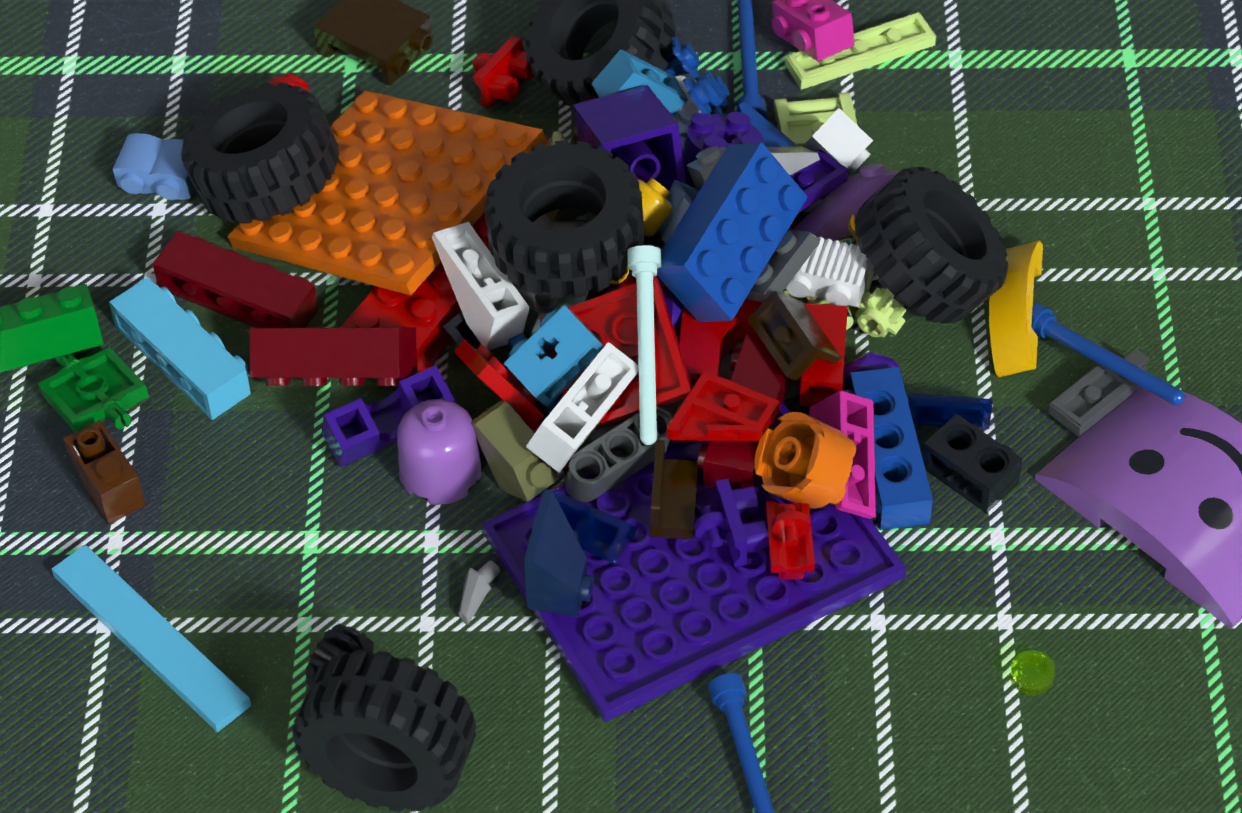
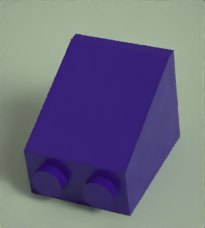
M648 85L573 105L579 141L591 144V148L596 150L600 146L610 151L613 159L615 157L622 159L629 166V171L634 173L637 179H641L645 183L652 177L668 191L674 180L686 184L679 125Z

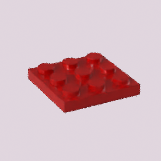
M653 276L656 407H662L686 398L693 387L659 279ZM636 283L568 307L604 346L608 342L638 364ZM554 347L550 349L551 359H554L558 353ZM639 372L593 431L631 418L640 412ZM577 379L562 392L563 397L573 386V384L577 381Z

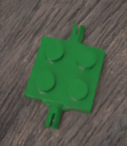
M110 347L81 359H76L72 353L56 357V362L62 366V369L57 374L38 383L42 396L74 432L99 420L102 422L106 419H110L116 428L123 430V424L128 427L132 421L131 416L125 410L132 408L135 404L149 397L143 381Z

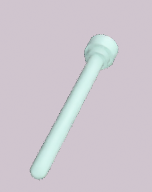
M641 245L629 248L627 250L628 268L632 270V276L636 277L640 439L643 444L652 445L657 440L653 276L657 275V269L661 267V249L656 246Z

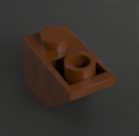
M101 420L63 438L68 453L90 498L108 525L146 506L139 476Z

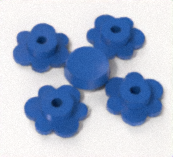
M677 39L673 40V52L683 68L694 79L698 78L697 83L691 77L683 79L691 100L697 105L701 113L708 115L712 112L710 106L716 107L714 109L715 114L728 116L718 107L726 109L730 106L726 98L730 93L724 81L719 76L713 77L709 71L700 77L697 71V65L700 64V60L694 49L689 44L684 46Z

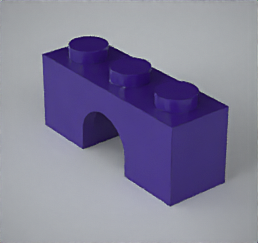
M435 365L399 381L398 388L390 396L377 403L365 406L362 398L324 414L322 435L339 467H342L396 443L397 430L403 415L416 404L433 399H443L455 402Z

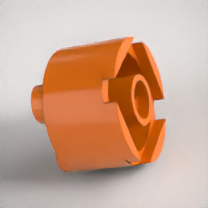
M790 412L778 418L782 422L774 430L768 428L757 446L754 467L756 474L762 478L764 483L762 487L766 491L790 502L809 503L810 509H817L829 503H839L846 493V483L849 479L853 457L856 453L855 443L842 431L804 413Z

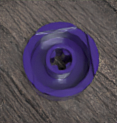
M731 112L728 116L719 114L707 115L704 113H696L692 116L682 151L687 185L695 188L686 165L697 160L696 155L699 152L714 146L720 148L728 147V145L762 142L764 144L763 136L750 124L749 116L741 112Z

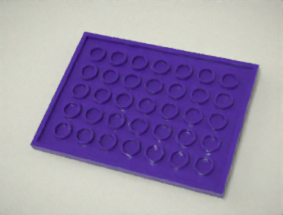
M783 402L779 411L778 418H780L784 414L790 413V411ZM778 418L774 429L782 422ZM670 440L665 452V459L698 461L702 443L709 444L710 441ZM653 461L606 493L589 502H580L573 499L568 494L565 485L553 490L565 517L587 557V575L594 577L593 590L590 601H582L579 617L537 610L532 611L603 721L607 722L905 578L906 567L870 519L837 510L835 504L830 503L817 509H810L815 570L813 572H804L802 579L781 580L778 578V573H771L769 544L767 548L747 553V565L734 567L725 536H723L724 544L720 547H713L710 541L698 539L695 531L694 540L651 537V501L655 462ZM699 467L695 521L703 516L701 509L705 506H712L714 511L717 512L715 501L719 498L716 488L703 486V468ZM588 474L581 478L590 480L595 477L592 474ZM758 476L754 489L758 502V514L742 517L741 521L742 523L763 519L767 528L766 502H776L779 504H793V502L766 491L762 487L764 483L761 476ZM541 496L481 523L483 535L526 601L524 558Z

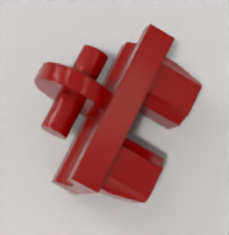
M512 36L493 55L479 53L472 61L476 72L472 77L481 91L480 103L481 106L491 108L498 100L510 103L518 94L519 86L517 79L523 77L532 80L534 77L531 72V66L527 61L522 40L515 36Z
M766 502L771 573H778V578L781 580L802 579L804 572H813L815 570L809 503L779 504L776 502Z

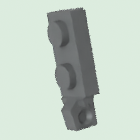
M1135 349L1124 358L1141 369L1148 371L1146 368L1149 357L1138 349ZM1099 364L1049 404V414L1079 437L1136 392L1139 386Z

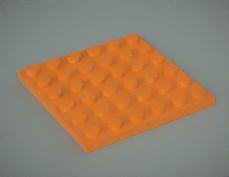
M364 91L330 127L338 144L339 157L334 174L330 180H326L324 189L319 194L314 193L310 196V201L302 207L297 205L291 209L292 212L281 216V214L272 216L271 220L263 222L257 219L252 220L251 223H239L227 237L235 249L412 295L441 262L432 239L433 233L466 222L473 226L484 213V202L487 199L486 191L490 182L496 179L495 174L505 163L510 166L511 159L523 151L527 154L532 151L531 148L533 146L545 144L547 141L542 129Z

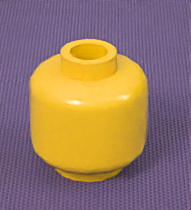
M651 177L647 183L637 179L639 189L642 192L644 236L647 237L654 236L672 213V205L666 199L670 191Z

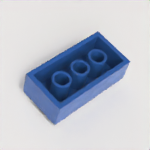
M762 142L728 145L662 249L661 267L657 269V276L697 321H732L808 198L807 195Z

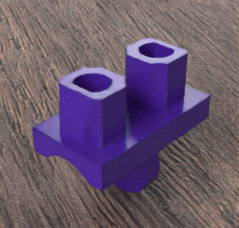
M729 479L717 480L716 488L719 498L715 501L717 512L714 511L712 506H705L701 509L703 516L699 517L693 526L696 537L703 541H710L713 547H720L724 544L723 536H725L734 567L747 565V553L768 547V531L763 519L742 523L741 521L742 517L758 514V502L754 487L731 489Z

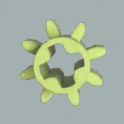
M876 288L873 294L865 291L858 307L859 310L855 314V317L858 318L859 327L872 337L884 338L888 332L896 335L905 323L902 316L907 311L906 308L893 298L894 295L887 288Z

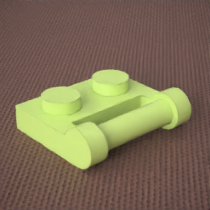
M850 92L838 93L837 97L803 101L787 102L786 98L774 99V116L778 129L799 147H803L838 108L857 125Z

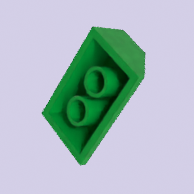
M87 284L65 287L58 292L39 297H28L17 303L0 307V373L104 345Z

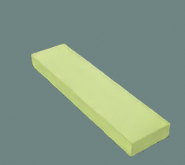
M917 12L854 33L855 46L819 62L801 51L785 56V66L802 90L935 46L936 35L922 15Z

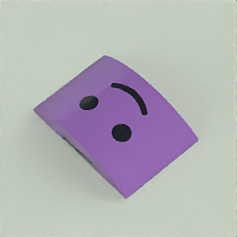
M1139 386L1136 392L1089 428L1035 475V480L1098 528L1106 522L1166 568L1164 578L1232 629L1242 620V423L1191 394L1183 392L1185 395L1183 403L1172 405Z

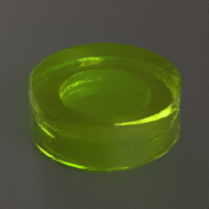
M1036 650L1021 652L1012 662L1010 680L1013 686L1023 694L1032 696L1044 694L1053 685L1056 671L1055 664L1043 652Z

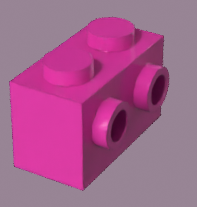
M775 0L772 2L774 14L772 26L776 35L817 62L855 46L852 14L832 0Z

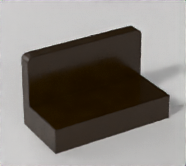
M774 291L747 319L785 376L790 379L797 380L818 358L836 364L841 359L840 354L807 307L799 300Z
M656 440L651 501V537L694 540L693 526L695 523L698 480L697 461L665 459V440Z

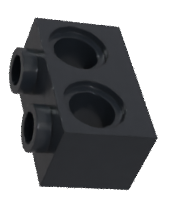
M955 414L924 443L923 463L928 473L986 514L1019 483L1022 458L1017 456L1012 448L1001 445L985 434L977 424L968 422L958 414Z

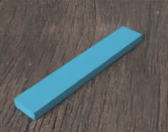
M86 544L52 568L54 578L217 733L251 707L250 698Z

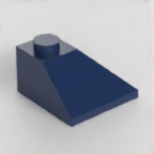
M543 489L524 558L527 609L579 617L582 601L589 602L591 599L594 577L587 575V557L553 491Z

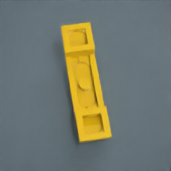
M1040 240L1006 249L1008 271L1005 282L999 290L989 297L990 341L994 369L998 378L1036 369L1038 336L1031 326L1034 277L1042 274L1043 244Z

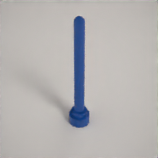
M737 0L743 96L737 103V112L739 111V104L745 101L767 120V103L758 94L752 0Z
M1037 302L1033 303L1031 328L1038 338L1051 337L1172 405L1183 403L1185 395L1182 390L1057 323L1052 310Z
M736 673L720 675L710 681L708 689L713 704L726 714L755 812L775 813L742 706L745 704L744 698L747 695L741 675Z

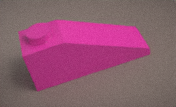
M839 390L809 407V414L811 417L842 431L856 445L852 470L846 483V493L843 499L835 504L836 509L872 519L876 517L873 400Z

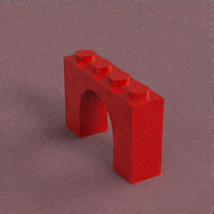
M745 299L732 321L714 322L697 321L688 309L683 306L679 346L692 387H694L704 370L719 376L724 356L731 348L744 342L746 333L757 335L747 319L762 302ZM803 303L840 354L841 359L836 364L818 358L801 375L800 406L811 407L839 390L842 391L848 306Z

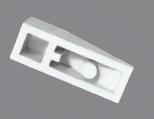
M466 222L434 232L432 236L433 242L464 319L479 342L488 350L507 345L508 339L522 334L530 307L508 279V276L498 269L494 257L471 224Z
M608 342L542 422L526 447L560 473L639 372L638 364Z

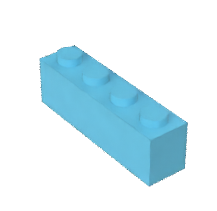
M146 277L109 302L115 328L211 420H214L251 394L248 381L250 370L244 360L238 355L233 357L225 349L221 339L214 332H206L201 327L195 314L189 309L183 310L166 287L162 286L160 288L149 277Z

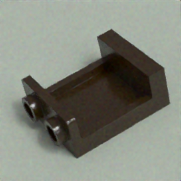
M339 0L314 26L317 53L327 58H330L338 49L379 67L382 71L383 83L389 86L400 76H404L411 64L422 53H426L433 42L430 15L398 0Z

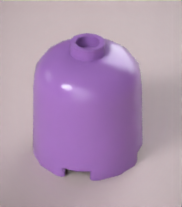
M433 399L416 404L403 415L397 430L400 481L408 494L412 495L414 493L417 496L427 498L428 503L432 505L451 504L465 498L468 495V489L481 477L480 451L475 430L471 424L472 418L457 403L443 399Z

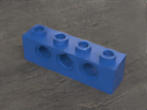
M894 367L850 373L849 390L843 391L873 400L875 501L880 530L930 524L933 498L900 368Z

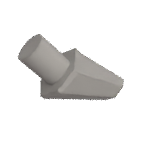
M488 561L478 571L470 568L466 573L458 615L467 626L483 599L491 590L488 584L500 574L499 567L492 561Z

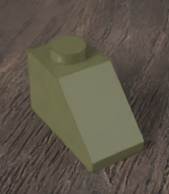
M499 401L471 421L477 440L501 491L529 502L540 494L543 489L548 488L559 480L556 470L526 447L535 433L507 401Z

